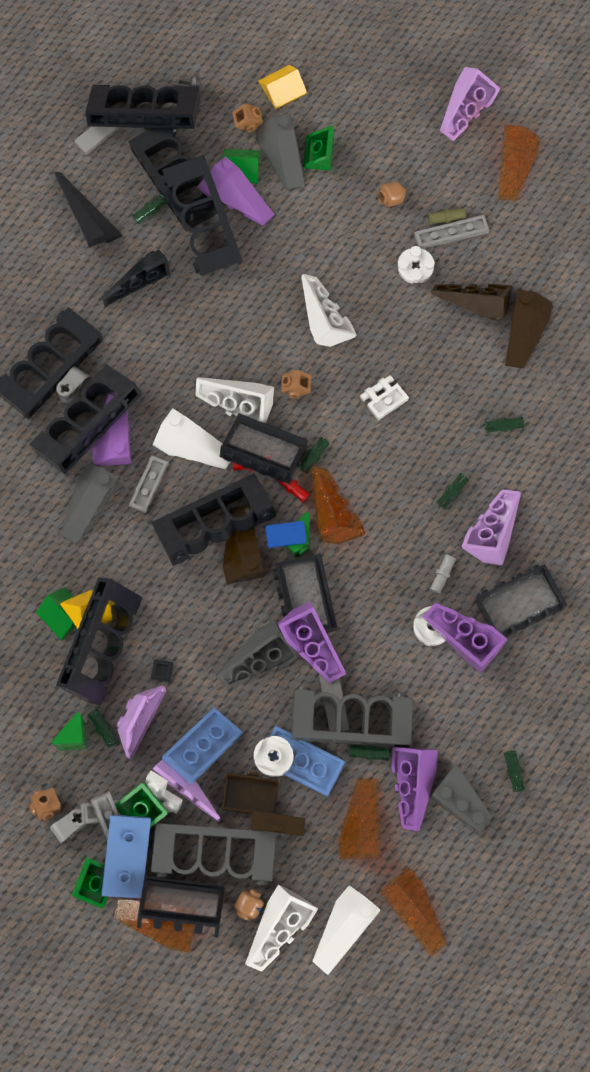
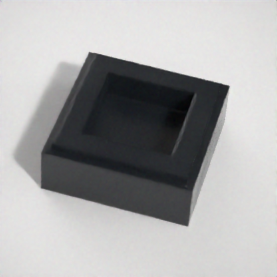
M154 660L151 680L170 682L173 662Z

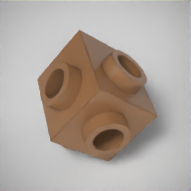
M244 103L232 112L235 126L238 129L253 132L263 124L259 107Z
M291 370L290 373L283 374L281 392L294 399L309 394L312 375L300 370Z
M54 788L45 791L39 790L31 795V803L28 804L32 815H36L38 821L51 819L54 815L61 813L60 802Z

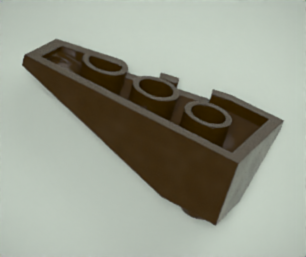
M436 284L431 290V294L483 317L501 320L508 311L512 285L488 284L486 288H479L477 284H471V286L461 288L459 284Z
M517 289L505 366L525 367L550 320L552 302L537 292Z
M249 505L230 508L229 513L233 517H243L250 511ZM254 526L245 531L233 530V534L226 540L223 570L227 585L264 577Z

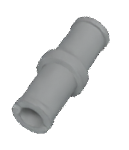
M450 555L444 556L440 568L435 572L436 577L430 587V591L441 595V591L446 580H449L451 569L456 562L454 557Z

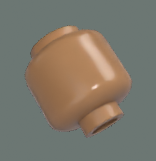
M397 181L383 184L378 191V199L386 207L402 204L406 196L405 187Z
M253 889L250 892H241L234 905L237 910L236 914L248 921L256 919L264 906V901L260 898L261 894Z

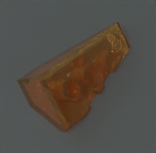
M504 126L498 200L517 201L538 154L539 136L524 126Z
M313 467L311 471L317 525L323 541L340 544L364 536L365 531L356 513L351 514L347 508V505L350 503L337 493L339 486L329 471Z
M357 779L339 837V860L380 858L377 779Z
M410 867L379 891L381 897L431 957L447 944L425 887Z
M118 898L114 919L168 949L190 953L195 929L194 924L183 923L182 931L177 932L174 930V922L162 921V927L155 929L153 927V919L142 918L141 928H137L140 901ZM145 902L146 909L195 915L198 913L192 909Z

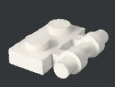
M391 375L385 379L381 378L376 385L371 388L368 387L360 395V399L363 402L367 399L372 400L367 404V407L378 421L409 400V397L398 383L393 387L389 385L394 381ZM380 390H385V392L380 396L376 395V393Z

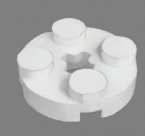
M414 246L400 255L398 272L406 282L423 283L432 276L435 262L428 251ZM413 262H414V263H417V262L420 263V264H419V267H420V268H419V269H418V268H414V269H413V268H412V266H413L412 263H413Z
M429 606L418 612L414 620L413 630L420 642L427 646H436L444 643L445 640L436 631L429 630V624L422 618L432 607Z
M270 736L263 739L254 750L255 765L261 773L267 776H282L293 764V750L288 741L282 737ZM276 751L278 752L277 756L279 759L274 760V762L270 761L271 758L268 754H273Z

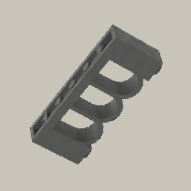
M299 687L298 690H294L291 740L409 748L411 746L413 698H408L406 694H396V697L393 696L391 700L385 696H375L367 703L363 697L357 694H348L339 701L338 697L329 692H321L314 696L315 691H310V688ZM328 700L335 707L334 732L313 730L314 704L317 701ZM352 701L360 705L363 713L362 734L340 732L341 709L344 703ZM379 703L388 708L390 713L389 735L368 734L369 709L371 705Z
M156 823L151 872L156 874L157 878H168V875H173V870L179 875L191 876L200 869L206 877L219 878L228 871L234 879L247 880L252 877V881L256 882V885L268 886V883H273L277 834L266 831ZM177 835L199 837L196 864L189 870H181L175 865L174 857ZM204 837L227 839L225 863L222 869L217 872H209L203 868ZM232 839L255 841L253 866L246 874H237L230 867Z

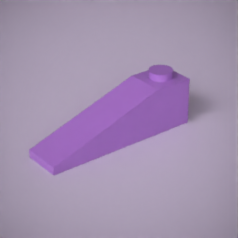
M226 156L210 170L220 200L227 204V208L231 210L235 208L241 211L243 216L261 225H264L274 216V213L240 168ZM204 178L197 188L210 197L211 195Z

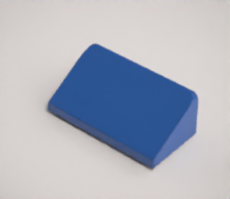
M304 521L265 526L268 548L306 543Z

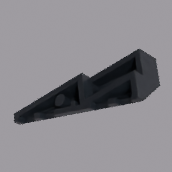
M61 172L54 173L89 248L104 241L109 243L123 237Z

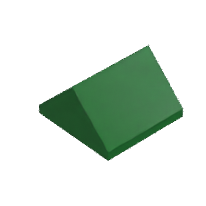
M331 125L306 135L303 168L331 171L334 126Z
M224 149L222 159L226 156L240 168L251 184H258L260 150Z
M65 587L47 595L36 612L61 641L76 628V625L60 605L62 602L74 597Z
M79 712L73 716L52 740L51 743L57 750L87 749L86 722Z
M144 782L134 787L115 804L121 815L150 817V828L169 813Z
M86 857L71 895L73 898L104 909L108 896L101 895L104 864Z

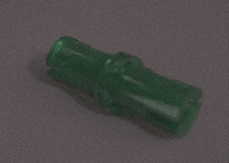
M160 194L150 203L146 202L143 208L132 214V217L137 224H140L150 215H155V212L165 204H168V202Z
M502 417L501 420L485 421V432H507L511 429L524 428V424H522L524 423L523 417L508 419Z
M319 437L313 448L307 451V456L298 466L302 472L305 470V473L308 474L316 461L318 462L321 459L322 453L330 445L326 439L323 440V437Z
M459 473L451 485L446 486V491L436 501L438 505L442 504L441 507L443 509H446L451 501L460 495V490L469 481L465 477L460 482L465 476L464 474Z
M98 709L92 710L88 717L96 727V733L101 735L108 748L113 747L119 741L111 731L109 722L104 720Z
M351 744L349 757L364 758L367 761H371V759L389 761L390 748Z
M516 750L507 751L504 753L508 769L506 772L510 777L513 792L523 791L526 789L522 778L523 770L519 766Z

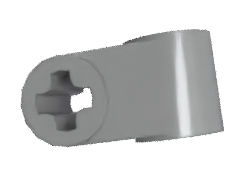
M73 366L57 385L56 390L59 394V399L64 403L73 401L89 383L90 376L76 366Z
M81 809L72 810L50 827V830L61 844L66 843L68 838L74 837L77 832L87 825H83V822H75L77 814L82 816Z

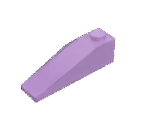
M465 67L455 84L440 132L454 141L468 127V122L473 117L477 119L480 116L479 111L484 106L488 108L493 103L501 88L480 70Z
M502 489L490 503V508L485 514L480 515L476 525L470 527L467 531L462 548L483 563L503 565L521 493L519 491Z
M163 759L153 768L154 772L168 780L167 784L215 821L220 822L219 815L196 781L192 785L189 784Z

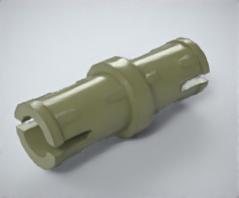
M465 208L444 209L441 212L428 213L429 225L442 222L447 224L450 221L466 219Z

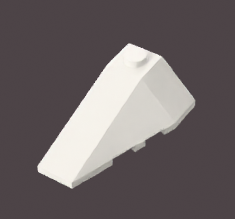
M303 274L301 277L309 326L314 341L319 345L331 347L355 338L357 334L347 317L342 318L337 310L340 307L337 303L334 304L327 298L329 293L319 279Z

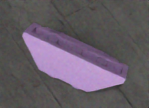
M162 685L136 694L133 699L130 698L126 705L127 712L125 716H121L117 723V727H119L118 733L126 757L131 761L167 691Z

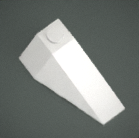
M200 377L196 379V396L214 407L217 405L226 409V414L229 416L232 414L237 416L240 413L266 423L273 405L274 387L251 382Z
M172 408L162 422L153 446L167 455L201 462L222 469H226L231 463L219 457L222 445L220 441Z
M278 885L266 905L245 964L263 971L279 955V948L286 942L290 944L294 940L292 935L299 928L304 930L309 925L318 908L295 892Z
M348 886L335 902L312 962L329 975L380 913V909L361 893Z

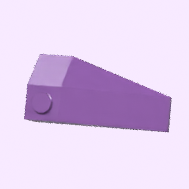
M111 394L107 395L105 406L112 400L114 396H112ZM128 409L93 445L94 465L131 464Z
M310 601L291 610L278 623L286 642L328 683L346 675Z
M435 603L422 616L479 673L492 662L508 640L493 626L475 621L474 618H468L438 603Z
M392 747L391 767L392 773H397L398 778L395 790L399 791L401 795V802H399L398 807L402 829L420 831L437 771L438 750Z

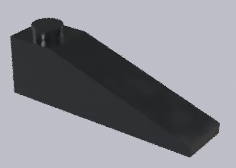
M160 250L147 253L145 257L136 263L101 297L104 306L106 307L170 275L166 256Z

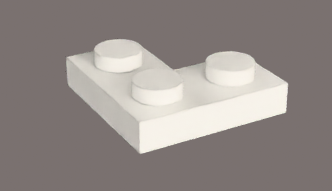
M150 771L146 777L145 784L168 812L177 814L183 800L166 790L168 780Z

